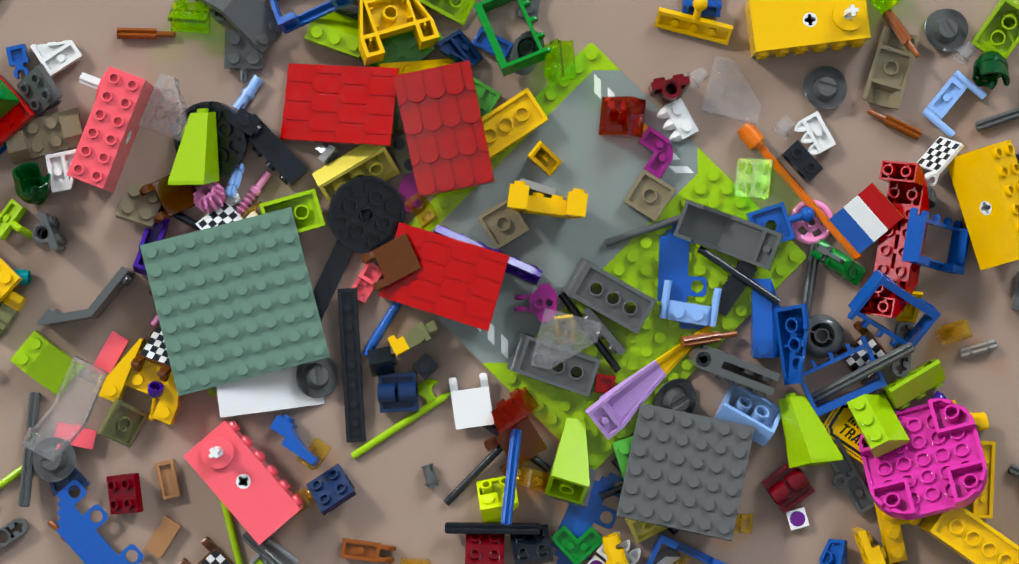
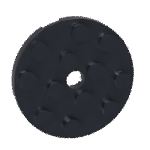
M216 101L194 104L185 110L177 121L174 138L176 153L178 152L190 113L197 112L199 108H209V112H216L219 177L226 176L236 170L244 160L248 148V135L231 125L237 112L228 105Z
M359 176L343 183L333 194L328 208V222L335 238L345 247L360 253L371 252L394 240L399 222L404 223L405 209L400 194L390 183L372 176ZM365 209L371 211V217L368 220L362 218L361 212Z

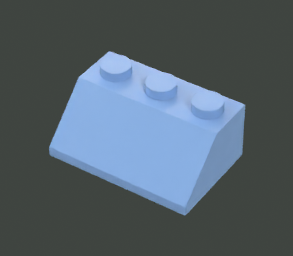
M733 381L714 418L754 426L752 440L765 447L775 433L781 418L780 407L768 399L751 392L750 389L747 391L733 385Z

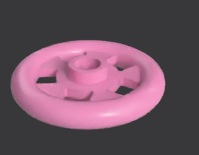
M813 199L830 219L833 214L829 207L823 202ZM803 201L799 202L791 210L789 216L799 213L807 205ZM816 216L814 217L815 224L813 226L803 220L791 223L795 239L803 244L811 245V243H816L819 239L825 241L831 233L824 225H821V221ZM801 226L807 231L805 235L798 231ZM820 229L821 234L814 237L812 232Z

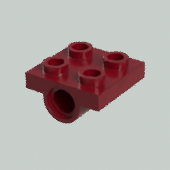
M677 74L668 80H665V77L653 79L654 81L648 87L649 94H659L663 102L671 103L678 98L681 89L688 88L690 78L689 76H684V74ZM666 88H672L675 94H668Z
M788 462L761 481V484L783 514L815 492L804 473L799 468H789Z
M139 473L106 476L111 515L143 512Z
M466 534L465 564H504L505 534Z

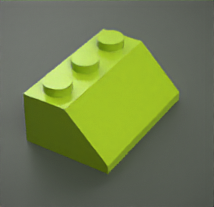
M334 11L310 23L305 36V40L308 43L361 61L362 57L358 48V19Z
M930 359L910 371L906 376L900 377L883 387L882 390L892 407L902 410L909 406V401L914 398L919 400L926 396L927 390L931 388L935 390L943 385L942 381L946 380V376L939 359Z
M863 394L846 402L874 458L880 457L910 442L885 394Z

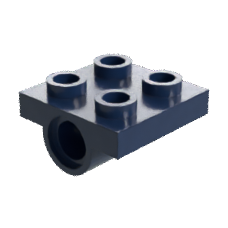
M417 372L392 373L378 376L377 397L380 403V413L419 410Z
M336 464L306 484L323 515H326L356 495L353 484L339 464Z

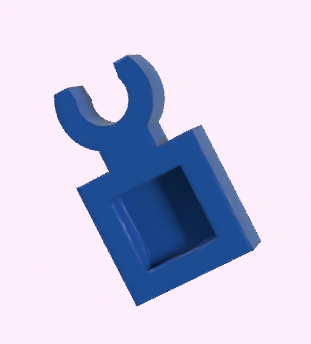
M26 44L6 47L9 66L16 67L14 70L15 78L20 79V71H24L25 76L28 75L30 72L25 67V64L30 63Z

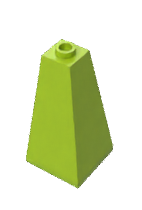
M199 108L197 112L190 113L168 179V185H205L220 181L216 112H209V108Z
M797 393L785 394L786 398L778 400L789 468L818 466L843 460L842 454L805 395L797 396Z
M567 417L544 494L582 505L590 484L586 423L576 418Z

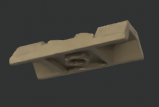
M887 26L882 28L862 99L873 105L899 110L915 56L907 45H902L892 29ZM910 35L913 38L911 42L917 49L920 36Z
M79 108L31 119L15 135H12L5 141L13 163L17 164L48 154L77 148L83 134Z

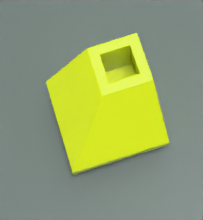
M506 476L476 481L480 511L484 523L501 522ZM516 489L513 511L519 506Z

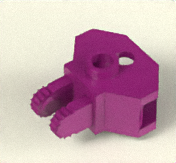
M541 284L534 293L529 295H514L516 300L530 299V307L517 306L514 307V311H530V313L535 314L541 323H549L557 313V293L550 284ZM551 300L552 306H547L546 301Z

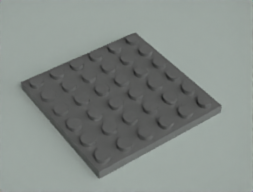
M640 403L616 517L732 542L755 427Z

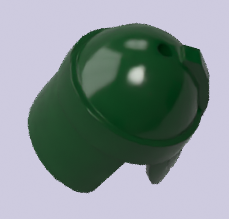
M986 51L974 62L972 81L978 87L987 86L993 89L997 85L998 78L1001 77L1005 86L1010 84L1008 62L1000 53Z
M26 162L16 166L13 169L12 175L17 196L29 204H43L50 192V173L45 178L42 177L37 162Z

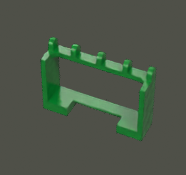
M484 0L474 4L475 12L482 28H484L503 77L546 60L545 55L552 51L551 47L542 48L539 41L545 37L544 32L537 34L532 24L538 21L537 16L530 18L525 8L531 5L530 0L523 2L522 0H517L538 47V51L509 63L505 60L486 12L515 0Z

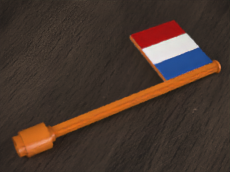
M747 122L737 131L743 143L750 150L753 148L758 150L807 207H811L814 210L815 216L853 257V261L859 260L866 248L904 217L872 182L829 219L766 148L762 141L765 137L753 124L751 125Z

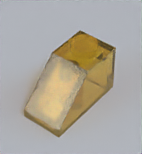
M967 318L957 319L937 326L936 336L943 345L973 337Z
M518 465L516 484L545 493L550 474Z

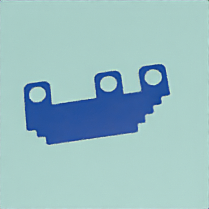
M677 223L672 225V230L666 231V236H660L658 301L662 299L664 280H672L669 300L687 302V296L702 297L707 293V279L705 277L688 276L689 243L692 242L673 236ZM699 280L703 283V290L696 293L691 289L693 281ZM680 322L681 329H702L705 327V325Z
M610 472L607 478L602 476L600 481L595 480L587 508L569 504L558 530L565 525L578 539L593 523L611 529L617 519V511L602 505L604 499L601 500L599 493L613 488L618 481L624 482L623 478ZM616 494L614 496L620 498L621 494ZM604 511L610 512L613 516L612 521L608 524L603 523L600 519ZM552 541L551 545L556 549L554 555L558 556L557 564H574Z
M72 480L57 494L60 498V501L57 503L60 507V510L57 512L60 516V519L57 521L60 525L57 532L85 564H139L143 560V554L134 544H130L117 555L96 531L108 520V514L100 505H94L84 515L77 510L74 505L87 493L79 481ZM76 485L81 489L79 497L72 498L69 495L68 491L71 486ZM94 510H99L103 515L102 520L98 523L93 522L90 518ZM129 550L137 552L138 558L135 562H128L125 556Z

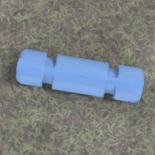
M243 163L231 173L228 181L229 186L225 190L227 197L234 198L237 194L236 189L239 188L242 179L241 174L245 170Z

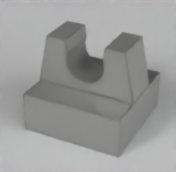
M321 143L315 147L321 153L318 159L325 165L331 163L340 153L331 144L327 148Z

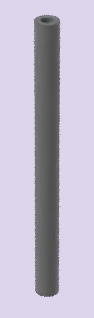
M681 214L604 240L606 247L676 224Z

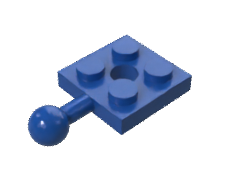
M784 202L747 213L746 215L748 221L765 227L767 221H773L776 224L774 231L784 234L782 243L795 239L791 223L800 220L810 222L814 219L815 212L811 207H804L800 210V213L788 216Z

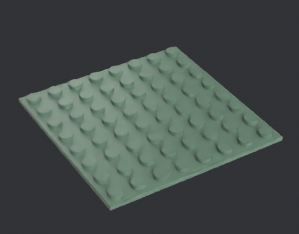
M291 207L140 245L178 396L330 357Z

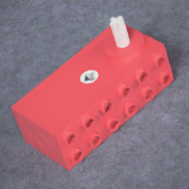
M109 66L101 79L84 72L79 77L80 84L97 90L96 100L66 175L114 193L155 87L145 79Z
M225 420L183 457L258 545H260L303 509L304 505L302 503L304 501L297 493H292L290 490L291 485L286 479H280L277 475L279 471L273 464L268 465L265 461L266 456L260 449L257 451L252 446L254 444L252 439L240 432L242 429L235 420ZM245 477L249 479L246 484L243 482Z

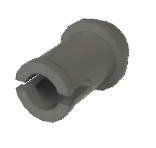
M433 463L422 466L421 468L426 480L425 486L427 485L428 489L439 486L438 482L440 480H437Z

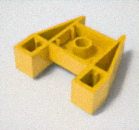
M358 0V48L365 66L383 61L385 50L381 39L412 31L419 50L432 47L439 41L440 36L434 19L418 0Z
M514 181V184L510 183L508 209L522 214L527 213L563 219H581L586 216L588 193H584V189L573 188V191L568 192L566 200H563V196L552 195L551 198H546L544 194L535 192L531 196L529 195L530 186H527L526 182Z
M140 338L106 377L99 396L113 402L115 399L122 401L127 386L148 394L150 382H161L164 385V390L158 398L160 400L152 418L172 425L181 408L182 395L178 396L172 370L167 382L161 381L157 375L163 366L145 360L140 372L133 370L131 362L138 356L147 340Z

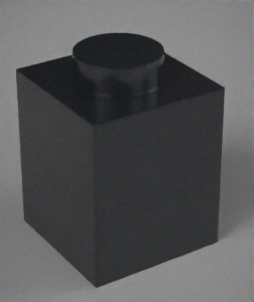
M390 346L367 350L372 377L395 373L394 365H397V358L395 353L392 354Z
M427 353L412 365L424 380L439 368Z

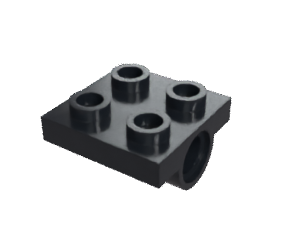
M548 524L540 525L541 532L539 535L510 534L515 564H541L554 561Z

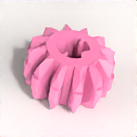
M218 182L197 187V191L193 193L194 203L203 213L208 212L210 214L213 210L217 211V208L223 207V203L227 201L225 189Z

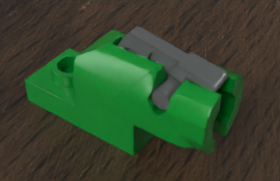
M819 239L815 244L818 246V249L811 250L810 255L824 264V267L857 286L867 269L854 262L852 258Z

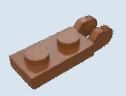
M343 538L340 557L377 563L379 561L394 563L395 558L380 556V550L396 551V546Z

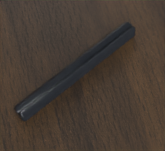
M484 522L445 523V533L539 535L541 532L539 523H512L511 525Z

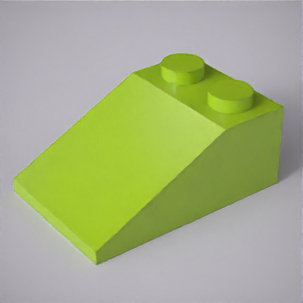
M476 0L418 1L422 6L464 25Z
M1000 0L971 43L984 52L996 51L1007 59L1019 42V0Z
M315 188L259 204L262 214L291 207L298 234L326 226Z
M38 330L32 332L10 359L23 372L58 397L83 368L80 363Z

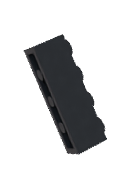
M260 120L259 124L262 126L257 135L252 134L251 137L248 136V142L250 141L254 146L252 150L259 157L263 155L268 160L265 164L272 171L276 169L281 174L279 178L285 185L288 183L292 186L295 185L309 170Z

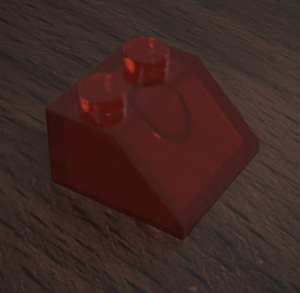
M632 96L602 97L599 135L642 138L646 100Z
M526 387L522 390L516 388L509 394L511 397L505 401L503 398L494 404L496 408L491 413L500 434L539 406Z

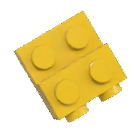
M861 527L851 529L864 564H886L884 559L887 556L884 548L873 543L869 531L866 532Z

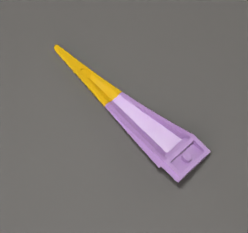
M707 325L695 334L707 333L713 327ZM681 343L601 395L598 401L585 410L608 440L625 427L640 408V403H644L668 373L694 346L682 348Z

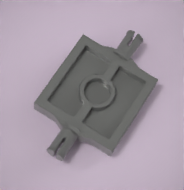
M225 30L224 69L240 71L239 82L243 83L244 75V83H247V71L263 70V53L260 54L238 30Z

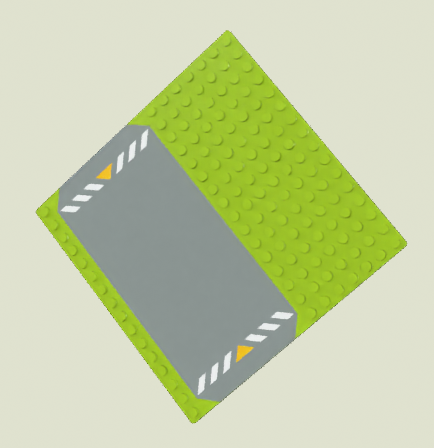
M590 43L535 97L549 121L490 159L495 183L440 193L408 225L434 232L436 225L445 226L457 234H464L473 241L482 242L487 247L496 249L477 217L508 198L510 183L514 184V181H519L523 178L553 187L557 190L555 195L563 196V200H566L568 192L573 191V188L584 189V193H588L585 218L563 219L520 213L529 231L498 250L502 251L503 254L510 255V257H516L528 265H534L543 272L537 285L505 272L489 331L436 314L433 315L559 441L567 417L585 422L588 465L590 469L596 470L614 452L611 443L628 438L635 431L639 409L625 427L608 440L585 411L603 395L602 393L594 392L595 380L590 395L587 397L507 369L519 332L557 343L554 318L549 323H541L535 314L530 313V311H514V307L517 306L530 307V299L516 300L514 295H529L534 293L541 284H550L557 293V313L555 316L571 314L558 295L563 292L581 257L657 300L660 236H666V231L672 230V225L606 247L604 240L655 223L623 201L654 154L638 143L649 126L668 139L675 130L668 131L663 129L665 122L669 118H657L656 116L660 109L599 48ZM689 138L679 142L670 141L673 148V159L660 179L675 188L676 191L656 222L681 214L686 199L747 221V213L760 209ZM539 141L562 161L551 176L547 175L527 158ZM529 190V195L532 196L534 191ZM767 221L765 227L775 230L776 224L773 221ZM792 240L782 242L771 270L753 265L758 270L752 278H771L774 289H776L806 259V254ZM689 243L688 276L705 277L707 279V293L702 297L687 296V302L710 306L714 287L722 288L730 274L698 253L697 251L701 245ZM705 247L734 268L740 261L738 258ZM695 280L691 284V289L696 293L703 290V283ZM599 283L592 285L593 293H601L602 286ZM749 286L745 287L726 317L718 312L716 327H713L709 332L718 331L724 333L734 331L751 314V288ZM613 292L609 294L608 299L611 303L615 304L619 301V296ZM567 294L582 316H584L583 311L588 306ZM547 300L546 305L552 306V301ZM657 300L638 334L592 309L626 349L622 355L614 354L609 349L608 345L610 343L606 338L602 340L599 337L622 368L618 372H614L575 318L574 325L577 344L565 346L601 358L597 373L616 376L615 387L680 344L681 337L693 335L701 329H681L680 322L659 318L661 301ZM628 302L625 305V310L628 313H633L636 310V306L634 303ZM592 323V324L590 325V327H591V328L593 329V331L595 332V331L597 330V328H596L595 325ZM726 338L721 339L720 342L704 345L716 349ZM688 353L644 401V404L655 406V396L664 383L677 378L687 379L698 368L688 361ZM537 354L535 361L538 364H544L545 357ZM559 360L553 363L556 370H562L564 367L563 363ZM573 367L572 374L574 376L582 375L581 368Z

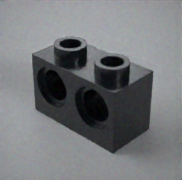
M798 140L781 154L783 159L806 183L824 169Z

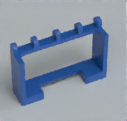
M270 0L278 26L287 34L354 3V0H330L302 14L296 15L293 11L284 16L277 0Z
M912 207L909 214L902 261L945 273L964 275L970 236L968 230L962 228V222L956 220L954 226H952V219L946 217L944 222L941 223V216L939 214H934L931 220L929 219L928 211L923 210L921 215H918V208ZM926 224L953 231L947 263L935 261L921 255Z
M876 269L848 305L851 311L847 317L850 320H853L856 315L862 318L861 327L867 328L869 324L873 325L878 329L875 335L879 338L884 333L892 337L890 345L893 347L898 343L904 345L908 342H911L915 347L941 314L935 306L921 297L918 299L896 285L892 278ZM880 285L925 313L905 339L860 311Z
M862 336V344L858 347L851 349L849 343L845 344L847 352L836 357L833 356L831 351L827 352L829 360L819 365H816L813 359L810 360L812 368L803 371V377L863 349L870 362L876 359L865 336ZM881 370L875 372L877 378L863 384L864 386L817 406L803 378L800 386L819 417L847 404L846 402L884 387L887 383Z
M662 533L658 534L645 564H653L663 543L707 564H727Z

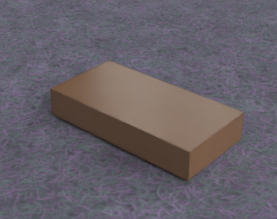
M175 459L155 463L162 500L182 497Z
M165 515L144 549L161 559L182 525Z

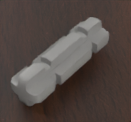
M992 339L986 341V343L981 342L971 345L969 348H960L959 353L961 358H968L970 355L974 356L988 352V350H995L998 346L996 340Z

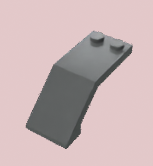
M195 0L222 14L260 54L282 32L277 24L274 12L263 0Z
M686 199L673 236L717 250L770 271L784 234Z
M122 266L88 309L62 313L58 309L53 311L51 308H48L37 324L52 326L99 318L122 288L131 284L134 279L132 276L135 272L130 268Z

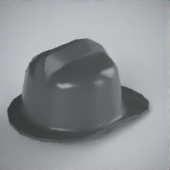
M526 31L515 39L509 62L538 51L531 31ZM541 39L539 41L542 45V48H544V40ZM536 64L526 67L515 73L519 75H527L533 71Z

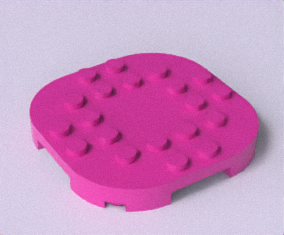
M943 398L928 399L927 404L895 411L910 442L880 457L874 458L861 434L859 450L871 496L878 508L893 518L914 520L957 510L975 501L985 488L988 469L974 419L965 407L953 403L952 400Z

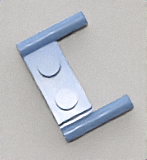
M957 70L921 114L951 138L956 132L941 121V119L967 88L981 100L987 94Z
M664 280L659 318L716 327L721 288L714 287L712 305L706 306L669 300L672 280Z

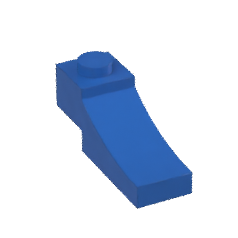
M287 414L284 416L277 415L269 428L285 437L281 445L311 465L317 466L321 459L313 454L303 443L296 430L298 426L293 423L295 420Z

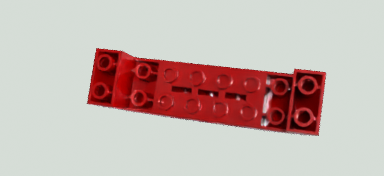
M882 160L879 179L888 183L886 197L904 217L879 237L874 272L878 269L892 278L896 285L912 294L915 286L918 284L920 266L902 261L910 209L912 207L918 208V215H921L923 210L930 213L926 178L918 163ZM926 224V229H925V235H924V241H923V247H922V253H921V255L923 254V249H924V243H925V237H926V231H927V225H928V224ZM880 285L860 311L868 315L894 318L904 310L908 302Z

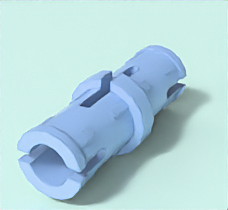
M253 75L245 89L242 88L241 95L232 106L237 110H240V108L245 109L250 100H254L256 97L254 96L264 81Z

